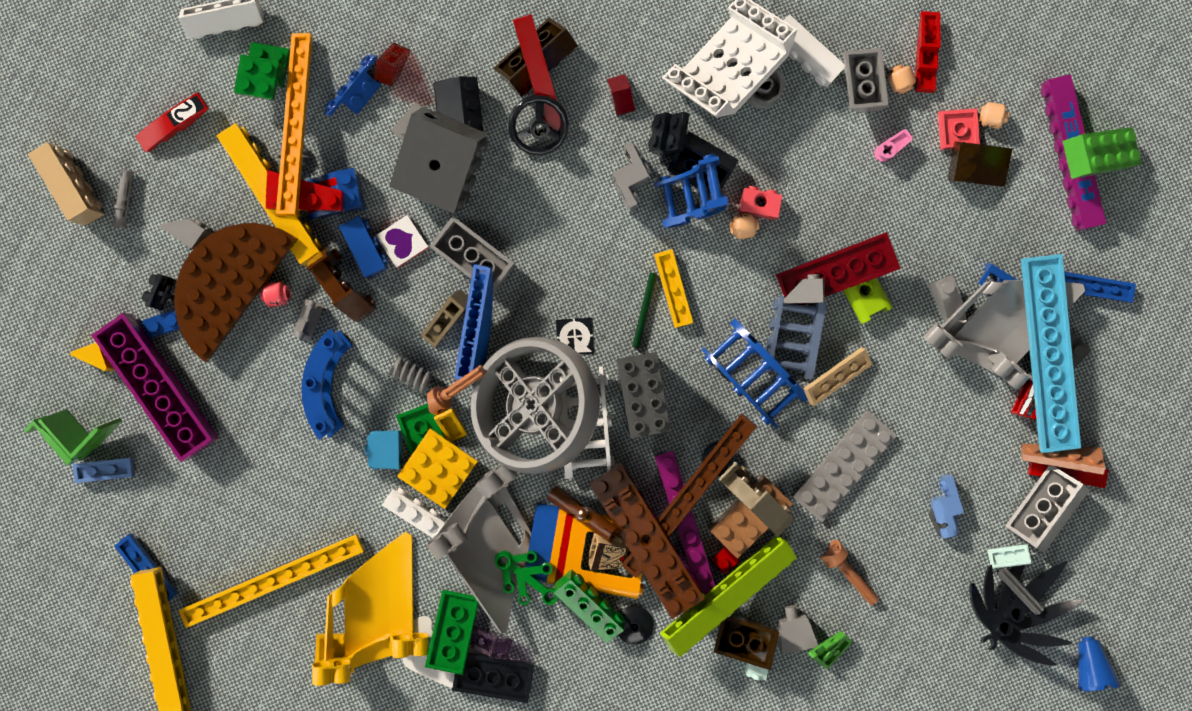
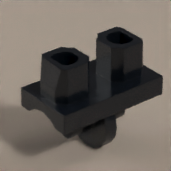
M159 273L157 275L151 274L149 284L153 285L150 292L145 291L141 298L145 302V306L162 311L168 298L172 300L175 298L174 295L170 294L175 279Z

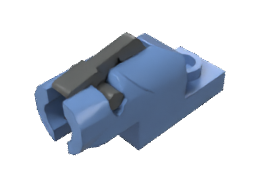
M945 474L940 476L941 482H939L940 489L945 495L931 499L932 510L928 513V516L938 536L950 538L959 534L957 517L955 515L962 514L964 511L953 476Z

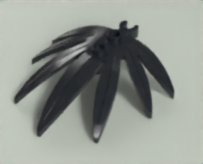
M1067 561L1058 563L1039 574L1025 588L1039 601L1063 571ZM988 565L983 585L984 602L975 584L970 583L969 585L972 608L979 621L990 631V634L983 636L980 642L985 643L987 640H990L991 645L988 647V650H994L999 640L1011 652L1026 660L1042 665L1056 666V663L1045 655L1021 643L1033 646L1055 647L1071 645L1072 642L1043 634L1021 633V630L1051 621L1080 605L1084 600L1076 599L1044 607V611L1039 615L1031 613L1025 617V613L1030 609L1017 595L1008 605L1014 592L1003 582L996 608L993 567ZM1025 565L1012 566L1010 572L1020 580Z

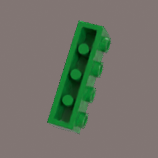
M570 570L555 582L553 593L606 643H609L624 631L625 619L620 612H616L611 607V604L606 599H603L594 587H590L580 574Z

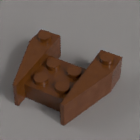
M327 246L309 259L306 268L312 272L331 298L332 304L354 322H360L377 309L374 306L376 302L370 294L366 295L354 290L348 281L345 282L341 278L343 273L338 267L343 264L340 259L342 255L336 248L333 249Z

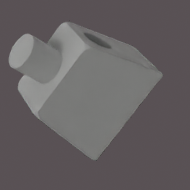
M796 605L786 606V617L778 619V631H780L779 650L781 653L787 654L817 647L818 643L805 614L798 615Z

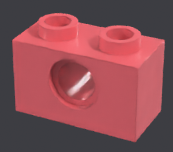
M748 186L742 190L738 213H751L755 217L776 220L779 216L782 195L778 194L775 190H766L764 192L759 191L758 187ZM757 198L764 200V207H759L756 204Z

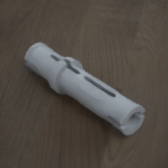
M121 169L116 205H114L115 215L112 225L114 227L126 228L127 213L130 212L129 199L134 171Z

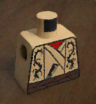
M594 532L588 555L591 571L622 568L621 565L624 559L631 554V551L620 534L614 535L616 537L611 542H608Z

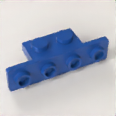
M366 55L361 60L360 68L350 74L348 83L342 85L337 91L338 95L334 100L331 99L326 104L324 113L327 116L331 117L342 103L358 115L381 86L366 73L378 57L376 55Z

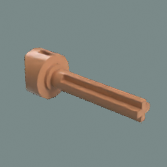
M479 365L448 388L436 386L428 391L426 394L429 412L433 415H439L451 408L452 398L483 377L487 370L484 369L483 365Z
M839 540L831 541L826 553L823 556H819V558L828 568L837 566L870 606L877 603L878 597L845 559L848 556L847 549Z

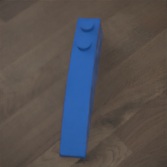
M477 264L473 265L454 379L459 380L479 365L484 366L486 363L493 307V268Z

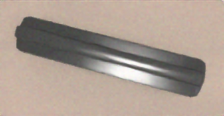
M1008 568L1000 569L998 576L1035 615L1041 614L1044 611V607Z

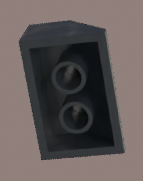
M458 76L435 81L433 84L437 113L483 132L477 77Z
M689 131L685 138L683 152L675 154L667 171L676 176L690 171L692 166L698 165V161L704 160V156L715 154L720 158V164L716 167L720 189H722L739 160ZM704 173V179H705V183H706V187H707V186H708L707 174ZM696 177L689 179L690 184L698 188Z

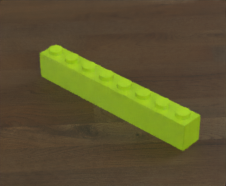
M779 536L772 538L705 594L706 599L685 611L662 630L660 635L669 649L679 658L686 654L690 648L703 640L710 631L717 628L723 620L731 616L737 608L745 604L750 597L759 592L770 580L776 578L783 569L790 566L797 557L787 540Z

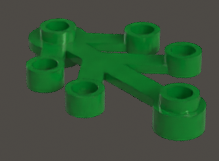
M506 550L500 551L495 556V564L502 570L504 592L512 593L515 589V583L511 581V570L517 577L518 601L521 605H527L531 600L530 594L527 593L526 582L542 594L545 604L553 605L557 602L558 597L555 594L554 598L548 596L549 592H554V588H547L531 576L542 573L549 575L553 571L552 563L545 562L543 565L521 568L516 563L524 561L529 563L535 562L538 558L536 551L530 550L525 554L512 555ZM532 553L535 559H530L528 555ZM502 557H506L508 563H504ZM548 565L550 571H545L544 566ZM506 584H510L512 589L508 590ZM526 596L528 601L524 602L521 597Z

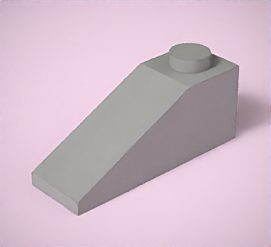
M953 275L928 284L944 322L963 305L961 293ZM966 313L958 320H967Z

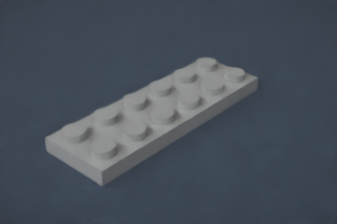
M866 410L792 497L820 522H823L897 435Z

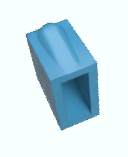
M401 430L371 431L367 435L365 456H368V466L371 469L399 470L402 468Z

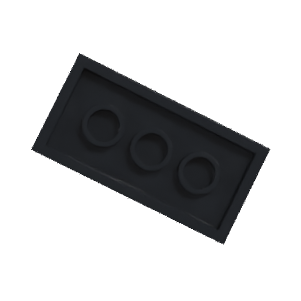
M468 652L464 674L454 675L452 691L528 703L535 663Z

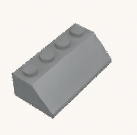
M1049 465L1005 527L1045 553L1090 490L1063 471Z

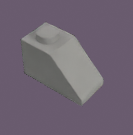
M184 219L160 225V228L191 249H194L210 234V231L206 229L207 225L198 219L196 221Z
M820 274L808 275V278H804L784 299V303L824 302V278H820Z

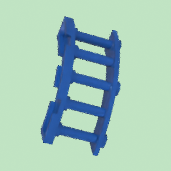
M715 154L706 155L703 157L704 160L698 161L699 164L692 166L690 171L671 178L670 176H664L659 178L658 182H654L655 187H663L669 215L667 219L662 220L664 228L669 229L691 223L690 219L692 218L701 220L718 214L730 206L728 197H724L720 189L716 167L720 164L719 156ZM704 173L707 174L708 184L712 198L711 200H709ZM694 177L697 179L702 203L699 209L695 208L689 179ZM682 182L688 209L682 215L676 213L670 185Z
M735 318L730 322L734 328L733 334L710 354L705 347L701 349L706 354L704 359L711 366L715 364L734 384L733 390L740 397L744 395L762 414L760 418L767 426L771 423L777 428L779 426L774 422L773 418L793 399L800 398L805 403L808 398L805 391ZM744 338L748 342L747 348L728 366L723 368L716 359L735 341ZM757 352L764 359L761 362L762 364L739 385L730 373L752 353L755 354ZM773 369L779 375L776 378L777 380L754 400L745 390L766 370ZM787 384L791 388L789 393L766 413L760 406L782 385L785 386Z
M329 329L321 337L311 351L303 372L301 393L304 412L310 427L319 440L326 435L328 438H331L345 426L336 411L331 393L335 368L347 350L353 346L341 330L335 334L332 329Z

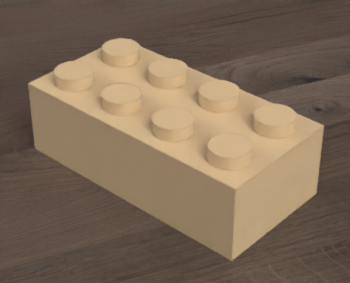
M47 142L28 153L29 158L67 221L86 226L104 215L101 209L103 208L101 202L93 196L92 187L88 182L84 181L82 177L83 172L73 163V156L67 149Z

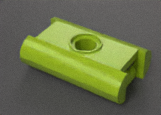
M878 278L843 290L861 324L870 321L872 314L880 310L885 312L893 308ZM861 286H864L867 289L866 295L861 294Z

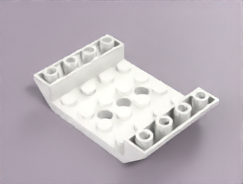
M735 0L728 7L731 18L683 69L674 64L662 77L665 82L716 118L735 114L787 59L798 32L795 27L751 0ZM724 53L721 58H715L716 55ZM738 62L735 67H729L731 63ZM751 71L749 76H742L744 72Z

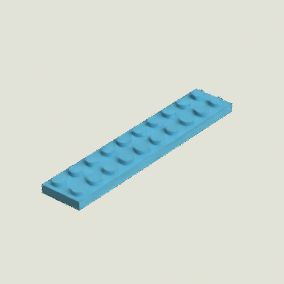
M1063 255L1021 259L1039 450L1042 453L1079 449L1081 448Z

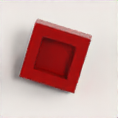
M726 547L721 549L711 559L712 563L723 574L734 567L739 561Z

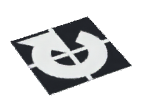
M592 317L556 320L558 341L570 346L579 354L594 353Z

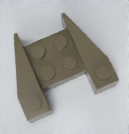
M734 462L719 478V481L778 537L794 521L790 516L791 510L784 504L781 506L767 491L762 493L751 484L752 480L749 477L751 473L744 466L740 467Z

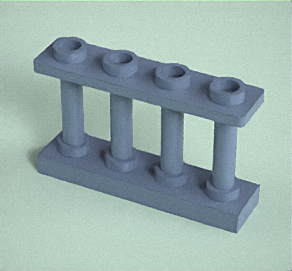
M778 295V298L774 299L773 302L775 315L774 318H771L769 329H772L771 337H768L766 342V348H769L768 353L774 358L775 348L804 352L806 360L802 363L775 360L785 369L801 371L804 378L814 379L827 303H815L812 307L784 303V296ZM782 310L810 314L813 317L812 324L807 326L780 321ZM779 329L807 333L810 336L809 342L798 344L777 340Z

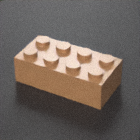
M761 475L752 484L762 493L767 491L781 506L784 504L789 508L792 505L764 475ZM737 499L708 529L738 559L768 527Z

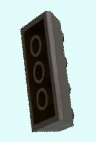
M550 17L536 29L548 72L557 67L559 62L570 55L578 46L568 30ZM519 44L493 69L513 91L522 97L531 90L532 83Z

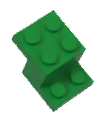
M251 42L249 56L240 54L234 93L274 101L276 87L284 88L290 50L288 48Z

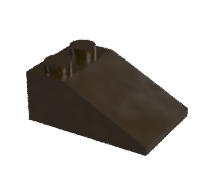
M954 141L947 180L1005 187L1012 148Z
M733 613L720 623L713 652L771 670L780 631L748 617Z

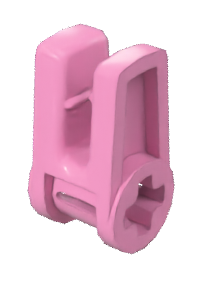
M904 129L889 138L875 149V158L880 162L888 161L913 139L911 134Z

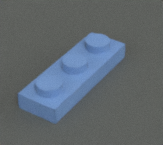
M133 457L73 464L74 483L134 477Z

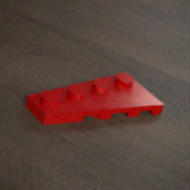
M267 170L265 209L276 210L279 173ZM301 179L298 210L343 211V191Z

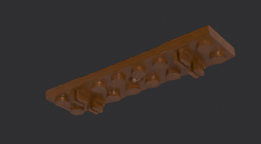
M619 463L591 482L590 486L614 525L619 527L618 532L670 617L674 619L706 599L703 591L675 549L624 464ZM646 536L650 537V543H646L644 541V538Z

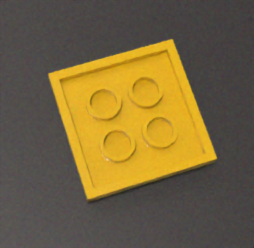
M430 428L397 477L446 509L478 460Z

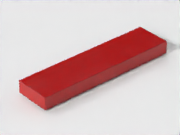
M1029 462L1027 474L1041 477L1049 465ZM1054 466L1084 485L1106 488L1109 469H1105L1102 475Z

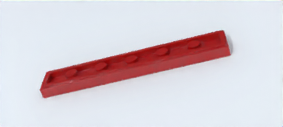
M532 14L512 19L535 95L549 96L557 101ZM544 103L543 117L547 120L550 129L554 131L560 130L561 120L559 114L553 107Z

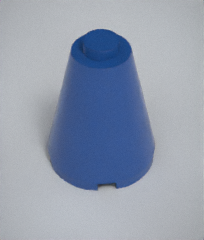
M1094 636L1082 637V641L1078 642L1079 691L1105 690L1108 686H1111V688L1120 687V682L1099 639L1094 640Z

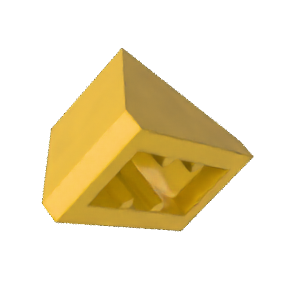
M97 343L74 350L70 354L103 371L114 370V367Z
M455 408L434 417L450 442L467 435Z

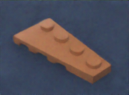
M1022 444L1021 459L1023 461L1102 475L1105 471L1101 447H1081L1079 449L1046 453L1040 452L1039 444Z

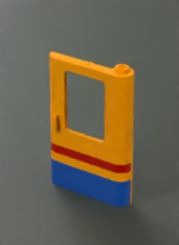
M537 503L528 551H536L538 558L533 563L526 561V567L539 566L545 562H550L553 565V571L549 575L542 573L531 576L539 582L555 585V582L570 570H573L580 574L590 587H594L597 592L638 599L639 595L642 596L644 584H641L642 573L637 578L634 576L627 578L581 569L586 534L593 531L580 523L574 515L567 514L557 506ZM591 512L589 513V518L583 522L588 523L593 517ZM600 514L608 521L613 523L609 515ZM532 553L528 555L530 559H535ZM545 565L544 570L550 571V567Z

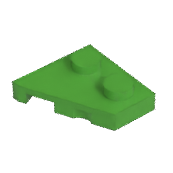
M839 631L812 649L808 654L828 670L853 641L842 631Z

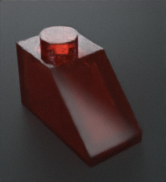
M393 42L377 59L374 79L392 86L400 77L410 54V49Z

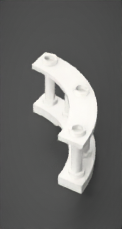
M599 367L600 377H595L597 384H600L601 396L599 398L603 411V418H598L596 426H604L605 440L589 441L584 449L605 447L606 458L572 460L564 466L565 479L573 478V470H576V468L607 466L608 472L611 470V467H615L614 455L610 456L608 427H612L611 415H607L605 386H608L607 374H603V367ZM563 374L560 376V382L563 380ZM574 382L570 387L577 386L576 382ZM565 391L561 395L563 409L560 420L568 430H572L576 420L568 419V408L579 405V398L567 397Z

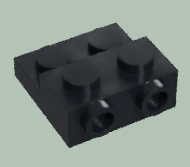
M684 111L675 114L667 112L656 114L651 124L652 136L648 142L649 152L660 156L683 152L690 114Z

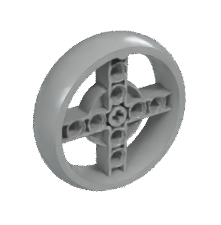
M547 337L522 338L505 345L495 352L484 364L483 367L487 370V373L475 382L471 397V419L480 444L496 462L515 472L543 474L564 467L574 460L587 446L593 436L599 418V390L589 365L573 348L561 341ZM535 352L550 353L562 360L545 378L541 376L526 377L515 363L521 357ZM563 374V380L560 382V376ZM501 380L509 391L506 401L507 416L495 427L493 402L497 386ZM576 382L579 407L574 427L570 433L560 420L563 409L561 395ZM549 388L550 392L547 396L546 391ZM545 416H547L546 424L544 423ZM557 430H558V431H559V437L556 439L555 434H556V432H557ZM523 433L531 435L542 433L555 451L540 459H525L512 453L508 447Z

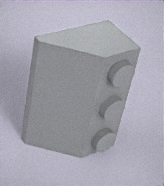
M882 48L844 51L843 57L850 110L861 113L883 110L889 104Z

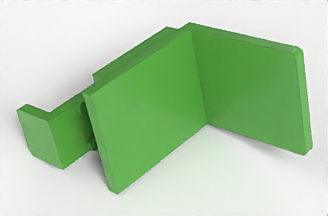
M66 409L32 420L24 431L29 433L38 430L44 440L66 465L70 466L76 459L82 461L88 457L92 450L97 449L123 420L118 418L96 427L88 434Z

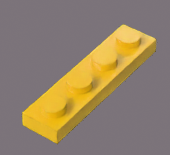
M673 249L654 254L674 328L693 323Z

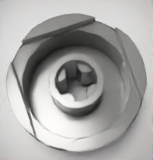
M776 69L762 84L763 87L767 86V89H762L760 86L747 102L756 109H765L773 106L781 97L785 86V79L780 70Z

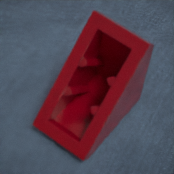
M626 75L608 78L607 83L616 116L635 112L631 87Z

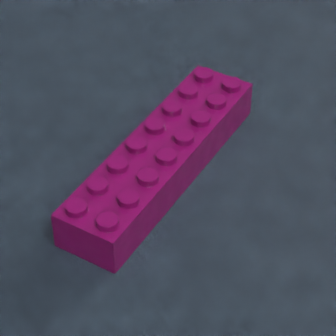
M122 313L91 335L180 462L189 461L220 439L152 341L147 338L145 331L133 314Z

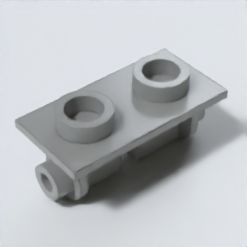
M306 299L292 335L311 341L324 305Z

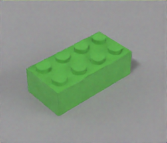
M1133 127L1081 134L1063 141L1071 179L1121 171L1142 164Z

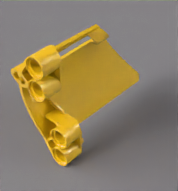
M408 532L403 533L351 574L338 589L327 596L324 660L312 663L313 685L323 686L330 683H348L351 681V669L389 656L405 658L410 655H428L429 634L414 632L413 536ZM344 599V635L334 640L333 607Z

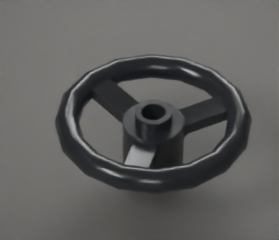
M533 95L526 97L515 105L509 116L508 130L511 140L520 150L530 155L542 156L554 152L563 144L568 135L569 121L567 113L558 101L549 96ZM536 103L535 117L530 120L529 127L517 132L516 120L519 113L527 105ZM544 103L553 107L559 114L561 120L560 134L550 129L547 120L543 117ZM530 135L536 139H544L548 136L554 142L543 148H535L523 143L521 139Z

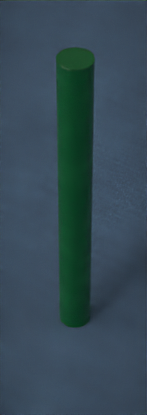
M649 273L632 347L640 348L656 281V273Z

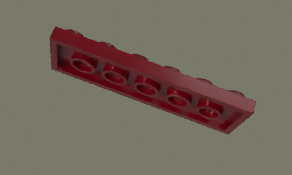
M885 232L778 273L776 277L784 298H786L804 278H808V275L820 274V278H824L825 297L899 270L901 267L889 235ZM792 303V304L805 305V304H808V303Z

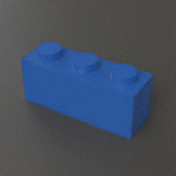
M358 216L339 226L366 279H370L389 269L387 266L389 261L384 253H380L378 249L380 243L376 236L372 237L369 231L372 228L367 219L364 220Z

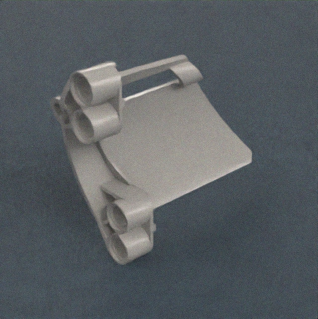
M1023 280L986 281L942 326L935 323L923 338L949 360L955 354L999 375L1018 391L1031 377L1017 365L1030 350ZM1065 282L1068 309L1085 292L1083 283ZM982 293L991 294L968 320H958Z
M501 464L485 473L478 480L475 487L453 511L438 534L426 544L438 562L445 555L448 557L500 634L507 632L518 583L516 574L510 570L511 581L515 583V589L512 593L504 592L502 570L495 564V556L503 550L509 551L512 555L527 553L532 533L507 489V484L519 476L515 471ZM500 504L508 507L524 532L520 545L497 513V508ZM502 557V561L508 563V559ZM525 561L516 564L523 568ZM506 584V588L508 590H511L512 586L510 584Z

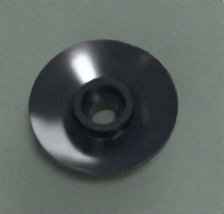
M629 606L620 612L625 619L624 631L618 636L624 642L633 645L641 644L651 636L654 623L652 616L646 609L640 606ZM637 624L638 628L636 630H633L631 628V625Z

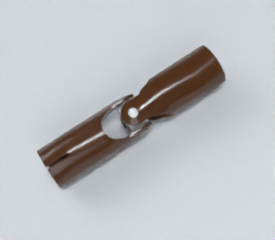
M555 486L550 491L548 501L567 514L574 515L580 523L606 541L611 542L616 537L614 535L618 534L619 527L588 506L583 505L582 507L575 497L560 487ZM591 511L593 515L591 521H589L588 523L583 522L584 520L589 518V513Z

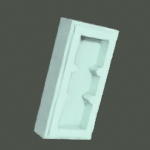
M1028 544L988 549L990 565H992L993 569L1032 564Z

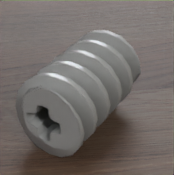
M401 356L394 362L388 376L393 374L394 380L400 377V383L403 384L406 381L407 387L413 385L414 391L420 388V394H423L431 381L429 377L430 371L423 374V367L417 371L416 363L410 367V360L402 363L403 356Z

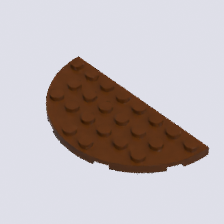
M242 223L222 228L210 234L192 250L179 272L174 303L180 331L189 347L204 362H209L297 242L298 238L270 225Z

